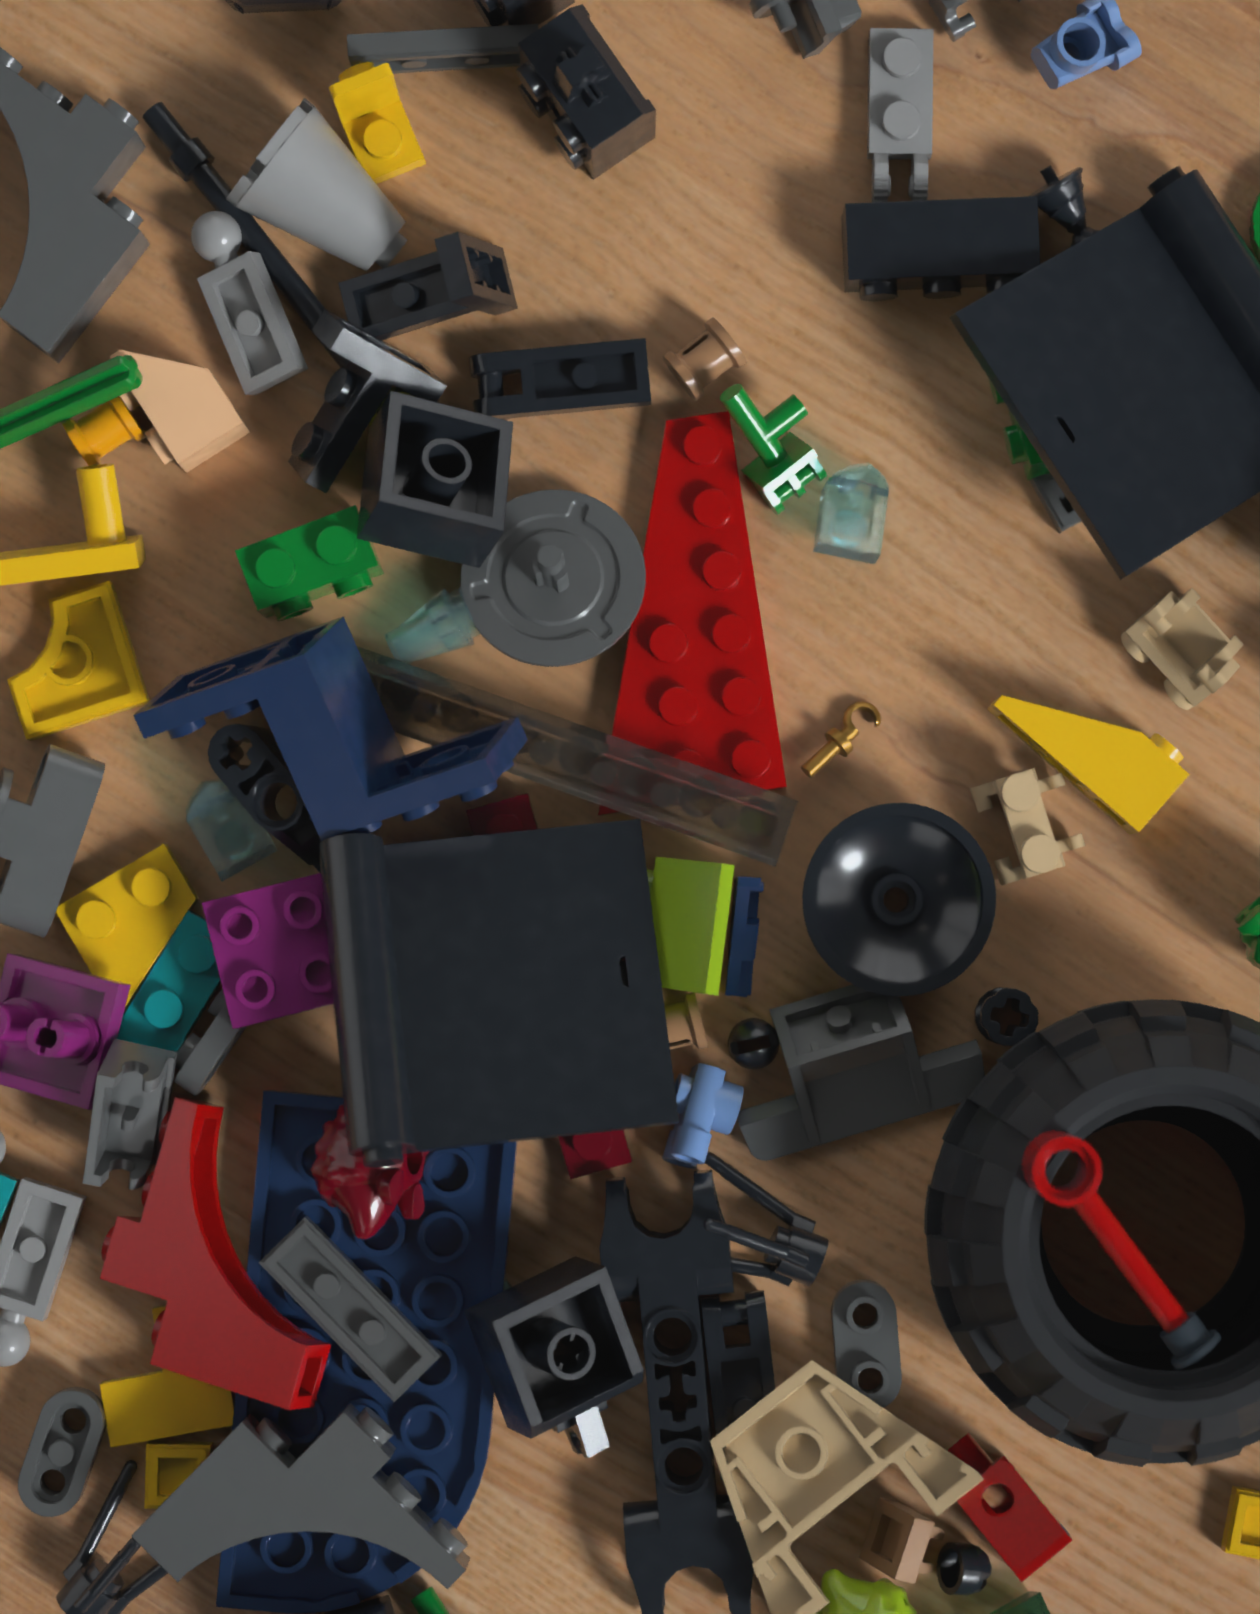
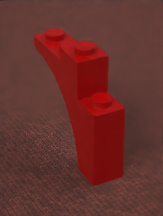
M175 1097L172 1109L165 1114L160 1126L159 1141L162 1146L155 1170L150 1173L143 1186L141 1201L144 1210L142 1217L117 1216L115 1225L108 1231L102 1245L101 1256L104 1264L100 1279L167 1300L165 1310L159 1314L152 1329L151 1342L154 1350L150 1361L151 1365L287 1410L313 1408L332 1344L320 1341L298 1328L280 1314L255 1286L236 1255L221 1211L217 1185V1148L224 1107L201 1100Z

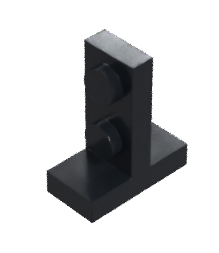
M461 232L434 239L437 248L435 252L339 282L347 320L382 341L477 310L496 316L518 309L504 250L502 247Z
M324 309L312 331L331 351L346 358L349 362L345 368L338 369L330 378L325 389V401L313 421L304 424L296 434L291 448L292 455L288 462L305 483L327 493L392 385L414 397L438 402L447 385L428 366Z

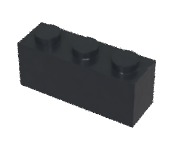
M1037 196L845 204L841 217L844 292H859L860 299L864 301L892 300L898 297V290L923 289V297L930 299L957 297L961 295V288L986 287V294H989L1040 265Z

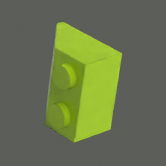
M656 857L654 870L647 869L662 988L718 996L735 865Z

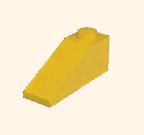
M1004 695L995 699L987 708L991 714L1057 772L1062 773L1065 779L1128 834L1139 833L1190 775L1179 765L1180 761L1184 758L1183 755L1169 741L1157 733L1148 738L1140 731Z

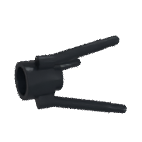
M708 1152L705 1160L706 1165L789 1225L788 1229L778 1225L771 1238L767 1239L730 1224L727 1225L710 1218L706 1219L703 1222L705 1230L765 1253L764 1261L767 1263L731 1257L733 1272L769 1278L788 1287L792 1280L806 1286H811L822 1266L829 1242L827 1238L813 1233L816 1221L795 1213L734 1167L725 1163L713 1153Z
M129 1460L125 1463L77 1556L62 1572L68 1582L59 1591L56 1599L66 1614H121L133 1599L168 1574L157 1563L122 1591L120 1590L124 1585V1581L119 1573L141 1547L133 1537L108 1564L99 1559H95L91 1565L89 1564L137 1469V1463L134 1460Z

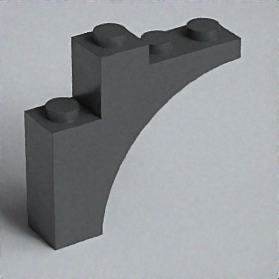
M0 47V110L15 136L22 156L29 196V224L24 257L13 288L5 304L0 309V318L9 327L59 364L150 245L144 234L138 229L143 219L136 212L114 196L107 205L104 203L146 146L134 130L139 121L121 105L108 98L102 106L85 94L73 111L68 113L73 103L45 81H42L36 89L18 75L23 66Z
M351 1403L297 1458L288 1451L292 1446V1441L276 1423L267 1417H264L259 1422L250 1413L131 1535L177 1582L186 1573L208 1558L232 1546L255 1538L291 1532L335 1533L375 1543L406 1557L427 1571L447 1589L466 1571L470 1561V1557L463 1551L468 1546V1543L461 1533L444 1518H440L436 1523L417 1506L422 1499L420 1494L402 1475L394 1471L388 1477L381 1470L382 1466L392 1457L396 1450V1447L389 1441L393 1435L390 1427L370 1408L365 1407L359 1412Z

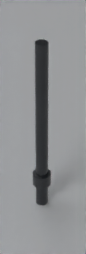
M162 102L150 107L142 118L171 153L169 158L171 165L185 182L190 180L194 182L216 211L225 212L237 221L242 233L241 243L247 251L259 252L272 282L312 331L326 308L254 217L236 208L226 200L232 190L212 166L214 157L198 137L191 139ZM316 336L339 367L345 368L349 360L331 351ZM389 390V392L387 393V395H386V397L384 398L383 402L381 403V405L379 406L378 410L376 411L377 414H378L380 408L382 407L384 401L386 400V398H387V396H388V394L390 393L391 390Z

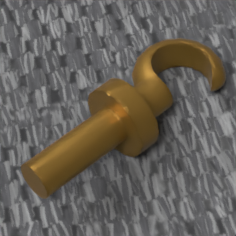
M865 701L849 705L844 711L842 718L844 727L840 731L834 727L830 728L825 733L827 743L801 766L805 775L812 778L837 754L847 757L853 751V746L850 742L859 735L851 720L852 713L857 710L869 712L874 719V726L878 727L881 724V715L878 709Z

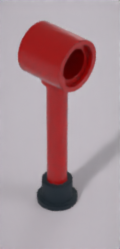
M1048 1131L1035 1137L1026 1147L1022 1158L1023 1175L1030 1188L1053 1204L1064 1206L1066 1209L1073 1206L1163 1328L1160 1337L1174 1355L1171 1359V1364L1175 1369L1184 1368L1207 1354L1218 1343L1220 1335L1215 1329L1207 1331L1193 1311L1185 1313L1098 1195L1096 1190L1101 1181L1102 1166L1094 1148L1084 1140L1064 1131ZM1071 1150L1076 1156L1078 1163L1074 1178L1062 1186L1050 1185L1045 1175L1048 1159L1057 1151Z

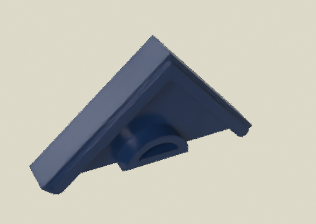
M738 876L734 879L725 995L751 996L753 963L756 955L759 918H757L759 893L763 892L764 882H761V878Z

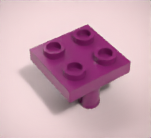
M321 873L202 903L232 1029L334 1004Z
M7 953L0 980V1085L92 1110L97 1073L113 1040L118 1038L131 985L24 955Z

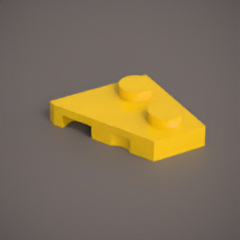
M162 844L60 904L56 913L91 974L131 985L125 1010H127L133 1001V996L157 962L188 910L192 911L199 898L168 844Z

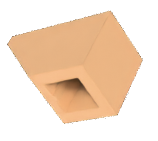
M118 350L109 356L112 359L116 356L131 355L137 361L143 381L139 388L127 392L120 397L130 411L139 406L143 408L153 424V427L145 431L144 434L164 464L175 459L179 466L187 473L250 433L219 382L208 368L125 350Z

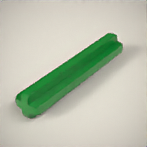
M131 355L116 356L1 408L0 449L139 388L143 378L138 369L137 361Z

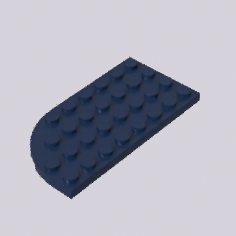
M264 1090L247 1274L261 1294L280 1314L301 1330L320 1341L332 1345L313 1408L287 1410L235 1393L232 1431L250 1413L259 1422L264 1417H267L276 1423L290 1438L292 1446L288 1451L297 1458L350 1403L359 1412L368 1407L379 1415L393 1432L389 1441L396 1447V1450L392 1457L382 1466L381 1470L388 1477L394 1471L402 1475L420 1494L422 1499L417 1506L436 1523L440 1518H444L457 1529L470 1508L486 1466L495 1402L494 1390L464 1310L504 1291L518 1141L429 1151L425 1157L423 1175L419 1182L423 1189L425 1203L424 1212L421 1217L414 1220L405 1219L396 1205L386 1223L374 1236L369 1239H358L353 1234L351 1223L345 1214L337 1207H329L320 1197L316 1181L311 1173V1167L316 1160L315 1143L323 1136L322 1125L337 1117L339 1106L344 1105L343 1096ZM307 1215L442 1353L441 1357L395 1402L259 1264ZM309 1531L279 1533L255 1538L221 1552L216 1607L301 1614L332 1611L359 1604L366 1598L377 1595L398 1583H402L419 1571L421 1567L383 1546L356 1537Z

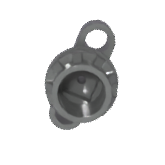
M49 744L40 762L26 803L9 797L14 771L5 767L1 769L0 857L5 858L6 862L0 876V924L43 938L47 935L102 782L105 770L104 762Z

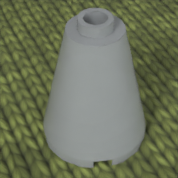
M306 98L303 99L301 104L295 108L256 157L247 175H243L226 198L236 208L366 272L374 262L380 267L386 268L408 241L399 233V230L406 221L318 109Z

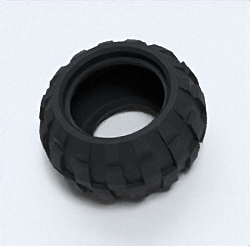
M1148 999L1118 1001L1077 1011V1014L1057 1021L1039 1032L1031 1033L996 1060L997 1064L982 1078L969 1097H964L942 1137L944 1142L935 1165L932 1182L928 1185L924 1219V1233L927 1238L928 1262L932 1278L930 1282L936 1303L946 1327L975 1374L1011 1412L1048 1438L1053 1437L1069 1446L1091 1453L1095 1458L1140 1467L1147 1463L1165 1464L1188 1462L1191 1466L1237 1456L1243 1447L1260 1440V1022L1230 1010L1179 1000ZM1137 1120L1160 1121L1182 1127L1207 1142L1225 1161L1238 1184L1242 1196L1245 1231L1242 1250L1231 1276L1210 1301L1194 1312L1207 1331L1215 1329L1220 1335L1218 1343L1207 1354L1184 1368L1175 1369L1171 1364V1359L1174 1355L1160 1337V1333L1163 1331L1160 1324L1129 1325L1103 1318L1078 1303L1062 1286L1048 1261L1042 1238L1041 1220L1045 1198L1030 1188L1022 1171L1024 1151L1028 1144L1038 1135L1057 1130L1070 1133L1084 1140L1093 1133L1118 1123ZM1071 1150L1057 1151L1048 1159L1045 1175L1049 1184H1051L1057 1170Z

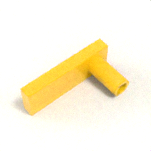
M97 464L76 469L87 541L0 552V586L137 569L146 560L142 534L125 536L114 464Z

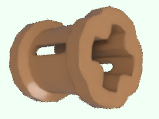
M714 317L705 323L706 331L677 353L669 351L663 356V360L671 373L695 401L704 396L703 388L730 367L741 368L747 363L738 345Z
M695 992L685 994L684 1001L664 1006L670 1050L693 1044L699 1050L708 1048Z

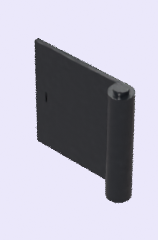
M1180 166L1168 171L1147 187L1153 197L1137 210L955 312L950 317L954 326L1120 580L1260 492V264L1199 171L1195 169L1185 174Z
M640 819L384 845L382 837L375 834L351 833L327 838L319 843L318 851L348 1153L351 1156L363 1157V1166L375 1168L397 1165L403 1162V1154L679 1123Z

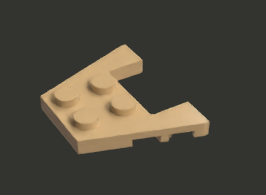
M813 1360L710 1440L770 1614H816L830 1603L791 1551V1543L890 1464L895 1463L901 1469L936 1516H939L984 1480L977 1470Z

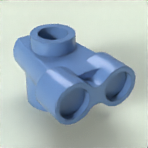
M1115 0L1083 1L1077 5L1076 17L1064 22L1057 31L1031 49V59L1050 89H1057L1105 66L1116 71L1141 56L1142 48L1135 32L1122 21L1120 10Z
M698 1063L691 1068L689 1076L681 1073L678 1075L674 1084L679 1123L675 1124L674 1129L669 1132L662 1157L663 1160L681 1167L694 1169L697 1164L705 1163L712 1137L710 1134L711 1130L725 1135L731 1133L741 1108L744 1088L743 1086L724 1081L726 1071L711 1065Z

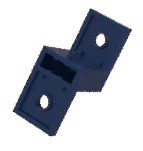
M344 616L179 675L133 715L144 739L168 731L171 739H176L203 727L207 723L205 720L207 716L223 711L227 719H233L261 706L321 841L343 833L370 834L382 826L381 820L399 814L402 815L404 821L418 819L436 810L440 806L438 801L456 795L460 796L462 802L480 798L497 788V779L502 773L514 766V757L528 740L519 717H515L404 755Z

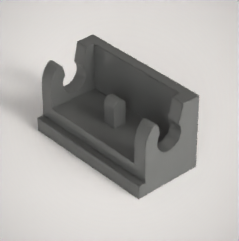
M119 1039L113 1040L96 1077L83 1184L101 1187L109 1179V1172L115 1169H123L130 1172L129 1189L135 1190L145 1184L152 1166L157 1163L162 1146L159 1141V1130L162 1120L170 1108L177 1052Z

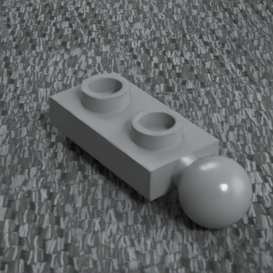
M210 211L204 213L195 221L191 230V242L195 251L205 260L213 262L216 269L198 277L197 280L245 395H258L307 370L308 366L261 254L248 251L238 257L237 251L242 241L239 224L231 215L225 212Z
M28 1177L21 1179L0 1243V1367L17 1364L27 1354L31 1340L29 1330L24 1324L26 1316L40 1321L48 1318L87 1196Z

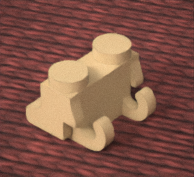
M1193 588L1180 598L1171 590L1121 635L1123 646L1133 658L1142 663H1147L1151 660L1167 677L1164 681L1167 695L1178 707L1184 710H1190L1192 707L1197 706L1233 676L1240 668V665L1232 657L1244 645L1236 635L1229 639L1196 602L1201 597Z
M1035 768L970 788L978 813L993 808L990 796L998 793L1021 866L1013 868L1009 857L994 861L1000 885L1064 867L1066 864L1062 853L1085 846L1082 833L1055 841L1041 798L1042 792L1066 785L1062 773L1038 780Z

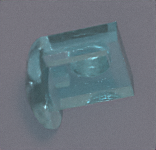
M869 462L842 468L827 480L820 496L813 552L875 564L880 557L889 485L885 476Z
M221 779L202 781L191 794L186 806L187 823L221 882L278 851L268 831L251 817Z

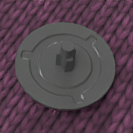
M568 490L535 491L506 502L504 532L480 568L462 564L461 590L464 604L471 621L482 637L494 648L510 658L523 663L544 667H560L581 663L594 658L613 646L626 633L635 620L643 601L646 585L643 553L637 537L626 521L615 510L598 499Z

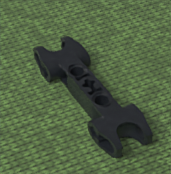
M694 1171L691 1217L681 1228L667 1233L650 1231L636 1220L630 1204V1194L626 1186L625 1177L607 1178L604 1227L599 1247L601 1265L607 1268L619 1302L640 1300L657 1500L623 1503L627 1568L635 1586L642 1614H664L665 1584L676 1571L696 1566L710 1569L722 1579L728 1595L729 1610L732 1614H751L753 1562L728 1494L717 1495L714 1452L710 1444L712 1429L700 1295L734 1293L730 1240L709 1232L703 1227V1222L708 1218L726 1224L717 1198L713 1171ZM670 1317L679 1318L688 1325L692 1336L685 1346L678 1349H670L661 1345L656 1338L655 1328L663 1319ZM690 1361L695 1362V1367L683 1365ZM657 1364L669 1367H666L662 1370H658ZM683 1365L682 1382L685 1394L696 1395V1398L688 1400L686 1411L683 1412L675 1411L672 1401H662L661 1398L668 1396L672 1384L671 1367ZM677 1448H690L698 1453L703 1465L692 1476H678L667 1465L666 1458L668 1454Z

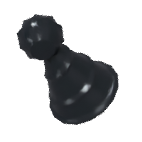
M1050 165L1040 171L1046 185L1029 196H1037L1038 208L1045 212L1049 218L1054 219L1066 228L1068 233L1074 234L1070 245L1072 247L1098 232V230L1086 227V208L1083 196L1084 185L1081 175L1083 169L1078 167L1057 177Z

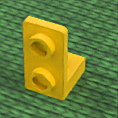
M363 62L340 73L338 76L339 82L330 85L328 88L355 158L373 181L379 184L425 165V158L401 103L389 63L375 67L373 62Z

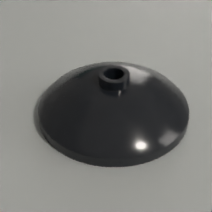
M887 803L866 808L849 816L824 837L816 848L806 870L802 890V910L807 932L815 949L836 974L849 983L869 992L888 996H912L933 991L948 984L961 975L975 961L985 946L993 926L996 910V889L991 867L983 850L972 835L958 822L926 806L910 803ZM893 887L901 889L907 897L906 906L897 913L889 911L885 907L883 900L885 893Z

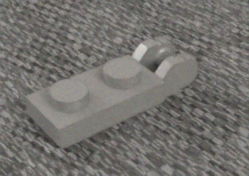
M870 28L868 39L867 159H872V203L888 202V197L891 194V176L889 175L888 159L911 160V176L909 177L908 185L909 197L911 201L927 200L928 160L932 156L933 29Z

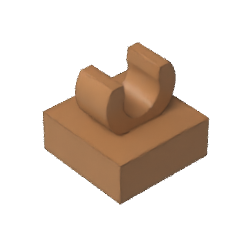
M879 1497L859 1559L894 1580L915 1584L918 1573L929 1574L934 1568V1564L923 1558L929 1539L943 1540L945 1533L934 1525V1521L904 1504Z

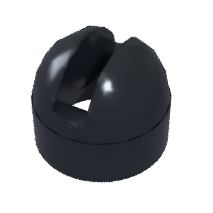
M747 1018L738 1022L732 1028L728 1037V1050L731 1057L740 1066L747 1069H760L766 1067L775 1059L779 1050V1041L775 1029L768 1022L759 1018ZM768 1035L771 1047L739 1053L737 1041L753 1040Z
M948 1542L941 1548L937 1560V1578L944 1593L948 1595H971L981 1592L986 1586L987 1578H989L992 1572V1566L989 1556L979 1546L970 1543Z

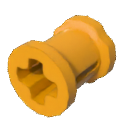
M120 396L105 402L76 421L69 418L61 423L88 466L101 464L100 458L130 439L139 442L146 438L139 422Z

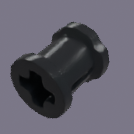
M997 987L987 991L979 999L975 1008L974 1021L978 1031L987 1040L1003 1046H1014L1035 1032L1038 1025V1010L1032 1004L1027 993L1018 989ZM1007 998L1012 999V1010L1021 1013V1021L1019 1026L1008 1025L1005 1034H1000L1001 1025L999 1022L991 1020V1012L993 1007L1004 1008Z

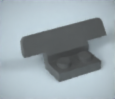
M852 984L769 1009L790 1075L794 1094L740 1110L737 1120L750 1153L759 1160H772L961 1103L964 1097H969L985 1076L982 1053L975 1039L919 1056L913 1031L900 996L881 995Z

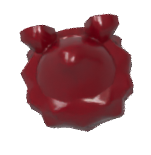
M340 1105L337 1110V1117L322 1125L323 1136L315 1143L316 1160L311 1167V1173L316 1181L320 1197L329 1207H337L345 1214L351 1223L353 1234L358 1239H369L374 1236L386 1223L396 1205L405 1219H419L425 1208L423 1189L419 1182L423 1175L425 1157L429 1151L403 1154V1162L393 1166L375 1168L363 1166V1157L351 1156L348 1153L344 1105Z

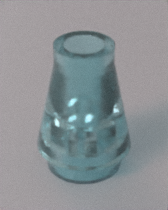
M461 587L450 593L446 589H442L397 628L387 632L385 638L396 661L401 667H405L414 661L474 645L473 638L480 635V633L475 628L474 619L465 603Z

